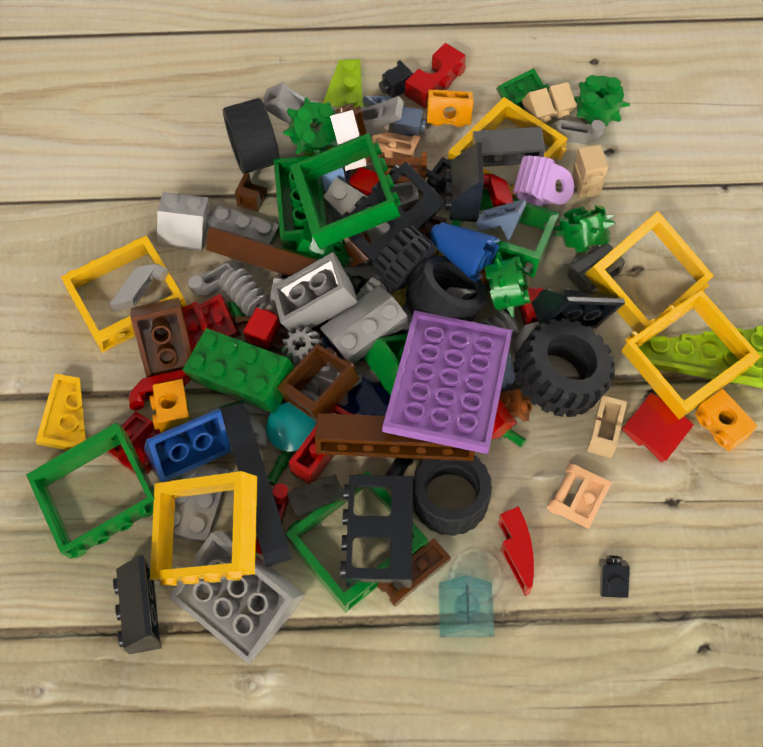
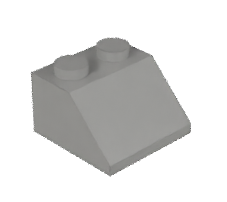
M163 192L157 211V246L202 251L208 230L207 221L212 214L208 197Z

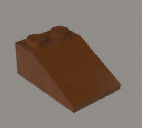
M179 297L132 307L130 318L146 377L183 370L192 354Z

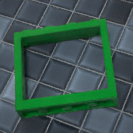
M369 133L290 166L311 234L319 249L400 217L397 207L401 205L397 192L392 193L391 189L395 188L390 174L385 175L384 172L388 171V167L384 158H379L378 156L382 154L378 142L373 144ZM370 156L387 201L323 227L308 181Z
M483 189L481 211L493 208L488 190ZM512 198L513 202L520 201L518 199ZM526 202L519 223L544 230L536 250L532 251L499 241L496 243L499 245L497 252L500 253L503 260L520 256L523 266L522 273L535 278L555 231L560 212ZM453 220L451 224L461 227L464 221ZM527 262L533 264V268L526 266Z
M117 422L26 474L60 553L70 559L83 556L91 547L106 543L110 536L115 533L126 531L133 526L134 522L153 515L154 487L126 430ZM121 444L147 498L71 541L47 486Z
M367 470L362 475H371V473ZM357 487L355 489V495H357L366 487ZM368 487L391 513V496L382 487ZM337 489L329 496L327 502L313 507L306 518L292 523L285 535L290 546L346 613L378 588L379 582H357L344 593L300 539L348 502V500H344V489ZM414 523L412 526V555L428 543L427 537ZM388 557L376 568H388L390 565V557Z

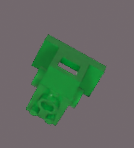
M306 222L293 249L295 252L322 259L334 252L343 268L349 263L350 259L344 247L346 244L345 240L319 249L311 234L308 222Z

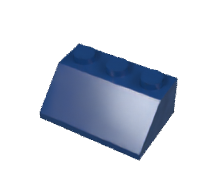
M219 409L149 438L144 446L150 468L160 482L168 481L232 452L223 417Z

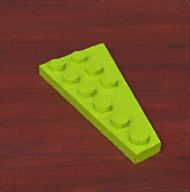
M360 59L338 61L322 104L329 102L332 107L340 108V106L353 103L354 107H363ZM327 146L324 150L331 149L334 147ZM303 153V156L316 155L315 153Z
M756 326L755 329L745 330L736 328L761 358L752 367L731 381V383L763 388V326ZM706 331L698 335H690V333L681 334L679 337H653L639 347L656 369L715 379L739 361L713 331Z

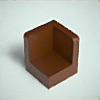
M246 172L235 191L237 206L258 212L268 191L266 187L252 184L250 174Z

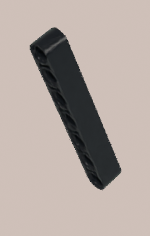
M242 399L219 406L238 471L257 476L256 534L266 568L292 560L245 401Z

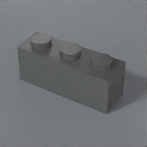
M541 127L473 131L472 146L477 142L482 143L483 167L521 164L522 157L529 155L544 157L545 146Z

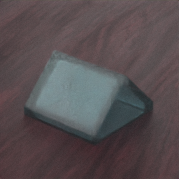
M465 575L438 584L440 637H494L492 582Z

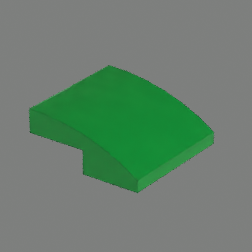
M533 68L499 85L496 90L501 98L505 97L525 110L522 100L529 92L547 88V91L550 92V87L548 83L543 85L536 70Z

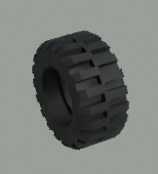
M559 318L558 321L550 319L545 323H540L530 332L517 351L514 371L517 373L515 375L517 384L522 386L520 390L524 396L528 395L529 401L534 406L536 404L542 407L541 410L549 413V411L554 412L553 415L562 417L566 414V417H575L577 414L582 415L588 412L609 390L615 376V369L613 368L615 366L614 358L609 355L611 350L608 344L605 345L602 342L603 338L599 334L596 335L592 332L593 329L588 325L584 327L581 325V322L576 320L569 322L568 319ZM548 355L559 356L570 362L577 370L580 380H572L558 373L551 365Z

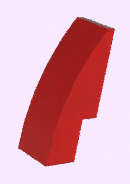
M519 506L499 516L498 524L506 538L502 542L501 552L524 596H527L533 587L534 554L526 521Z

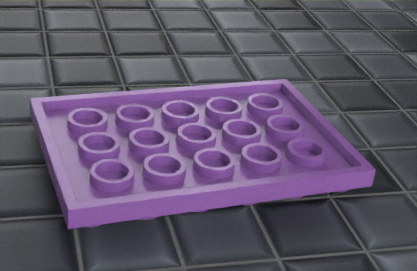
M414 310L382 432L488 454L512 330Z

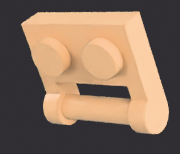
M384 132L372 137L373 144L378 142L381 151L385 152V157L413 158L416 150L419 148L421 136L413 135L411 137L393 132Z
M569 464L565 470L566 476L554 499L549 501L547 509L554 514L562 515L589 529L612 482L575 464ZM575 479H580L583 482L571 506L564 505L563 503Z

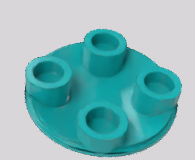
M289 402L284 403L278 407L275 414H270L266 424L267 436L276 448L289 452L297 451L316 426V421Z

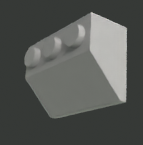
M334 252L272 286L280 323L293 333H296L297 326L303 330L306 326L313 328L358 303L353 284Z
M377 286L359 299L358 303L345 309L320 327V330L341 358H347L354 364L367 354L378 338L393 336L407 326L408 317L396 300L381 286Z

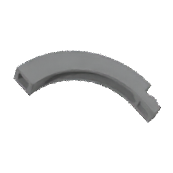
M282 82L266 89L263 103L268 112L289 124L291 118L286 112L287 109L299 110L304 105L305 97L293 91ZM397 96L373 106L362 107L361 111L367 133L373 136L388 132L389 124L401 119L404 101ZM332 107V109L336 113V109L339 107Z

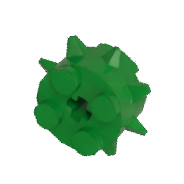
M590 75L586 78L585 82L578 84L580 93L579 96L574 97L577 103L576 116L578 118H584L587 120L586 124L590 125L595 120H601L605 126H608L609 122H620L622 120L619 113L620 109L630 106V103L623 101L624 91L618 78Z
M305 97L304 105L299 110L287 109L286 112L291 118V122L289 123V128L283 131V135L289 136L292 143L297 145L296 154L299 155L304 151L305 153H315L317 155L322 153L327 146H338L330 117L335 114L331 103L311 102L308 97Z
M595 205V209L585 210V207L581 206L564 212V218L559 217L560 225L554 229L558 231L554 236H562L564 245L567 248H575V252H585L589 250V246L608 244L611 235L609 227L616 223L610 220L614 215H607L604 206Z
M496 252L495 263L485 265L486 278L489 279L491 287V298L496 310L508 309L513 318L515 317V307L531 303L528 292V280L521 271L523 266L520 256L503 260L500 253Z

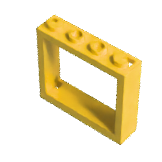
M503 97L449 150L448 160H453L472 146L473 131L495 130L506 118L520 128L541 127L544 143L550 147L544 153V157L553 159L555 162L557 159L561 160L563 154L567 151L566 144L568 138ZM483 168V173L492 174ZM515 184L512 187L508 185L512 198L518 199L513 193Z
M659 211L648 218L585 273L599 291L624 299L625 304L617 312L634 332L637 331L638 334L644 330L643 327L649 320L605 269L651 229L696 281L667 308L672 305L675 308L681 304L680 300L687 294L694 295L701 289L703 291L710 286L707 282L714 277ZM663 310L655 319L659 320L661 317H663L661 314L665 310Z
M147 235L140 239H135L130 244L119 249H114L109 254L91 260L88 264L61 276L70 297L101 353L135 337L131 318L128 316L99 331L76 288L146 254L149 255L154 264L165 267ZM168 272L164 282L172 295L161 301L179 297L181 307L184 308L187 306L185 299Z
M702 289L694 295L687 294L680 300L681 304L676 308L673 305L667 308L661 314L663 317L659 320L655 318L644 325V330L639 334L637 331L633 332L631 336L624 340L626 344L621 350L679 420L752 367L761 358ZM694 309L739 361L683 401L639 347Z
M238 471L155 483L150 563L151 580L161 581V586H177V581H182V584H199V579H204V582H221V577H227V580H240L242 575L255 574L257 476ZM234 490L232 563L172 569L175 498Z

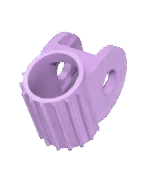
M530 155L522 157L513 193L519 200L525 199L526 202L537 206L565 204L573 195V177L567 169L554 164L555 161L553 159ZM558 179L562 183V190L559 193L556 191L555 184Z

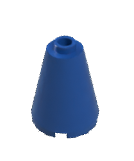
M444 222L439 225L436 224L429 235L431 242L435 244L436 248L474 282L483 277L480 272L485 268V265L493 262L499 249V245L496 243L500 240L495 236Z

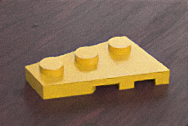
M55 373L36 438V444L69 450L86 440L81 382L78 377Z

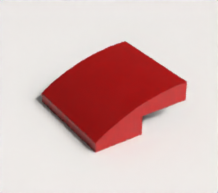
M221 294L202 304H198L195 301L182 308L192 352L206 328L232 338L240 335L225 298Z
M650 393L621 429L638 446L644 445L660 462L667 461L694 424L685 416L679 420L660 397Z
M135 411L121 427L126 430L148 474L152 469L150 468L144 446L147 439L159 435L161 432L160 429L155 430L153 421ZM121 444L106 452L135 474Z

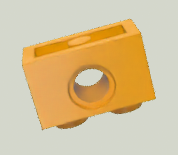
M428 89L427 123H431L434 126L452 124L456 127H464L465 125H471L473 110L472 92ZM446 107L455 108L452 112L444 111Z
M182 379L153 385L154 395L150 396L152 410H156L157 413L152 415L155 430L160 429V432L163 433L191 421L187 395Z
M721 389L700 404L695 413L699 424L707 428L714 436L717 444L724 447L728 452L749 438L757 428L756 423L724 389ZM719 419L725 420L728 424H723Z

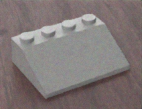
M226 530L211 532L189 567L232 563L233 536ZM255 554V574L242 575L240 580H227V577H221V582H204V579H199V584H182V581H179L169 597L247 664H250L292 615L305 594L271 566L266 568L265 562Z

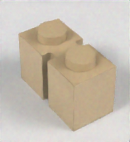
M568 82L551 86L549 88L550 92L547 91V88L529 92L522 100L525 111L545 124L549 123L551 118L558 117L559 120L569 117L577 105Z
M601 145L578 148L576 164H574L572 172L579 198L585 196L593 197L601 194L604 184L603 179H605L608 170V164Z
M604 395L601 397L587 452L612 458L618 444L627 401Z

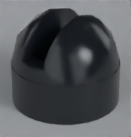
M360 275L349 278L356 295L366 283L361 282L364 278Z

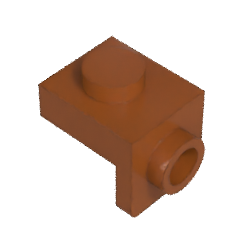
M520 389L501 391L499 399L513 417L518 416L523 422L529 421V415L532 411L530 398L527 395L524 396Z

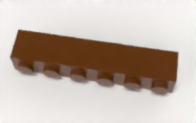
M318 413L315 433L316 454L474 461V451L382 432L386 415Z

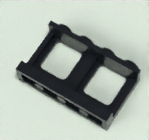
M407 162L401 166L397 164L388 174H390L393 183L402 175H405L423 193V198L408 212L402 211L398 206L400 217L386 222L390 229L374 244L368 243L360 233L348 237L371 261L370 265L372 267L380 251L398 232L409 226H414L420 230L446 203ZM380 181L371 189L373 193L367 198L365 196L361 197L354 205L356 208L350 214L348 211L345 212L338 220L365 210L369 206L372 207L387 201Z
M349 475V484H344V500H348V509H343L342 518L343 525H347V535H342L341 551H346V561H341L340 577H345L346 586H352V582L400 583V588H411L413 476ZM357 487L389 488L392 492L390 515H355V489ZM356 538L388 539L390 541L389 567L386 569L354 568L352 566L353 540Z

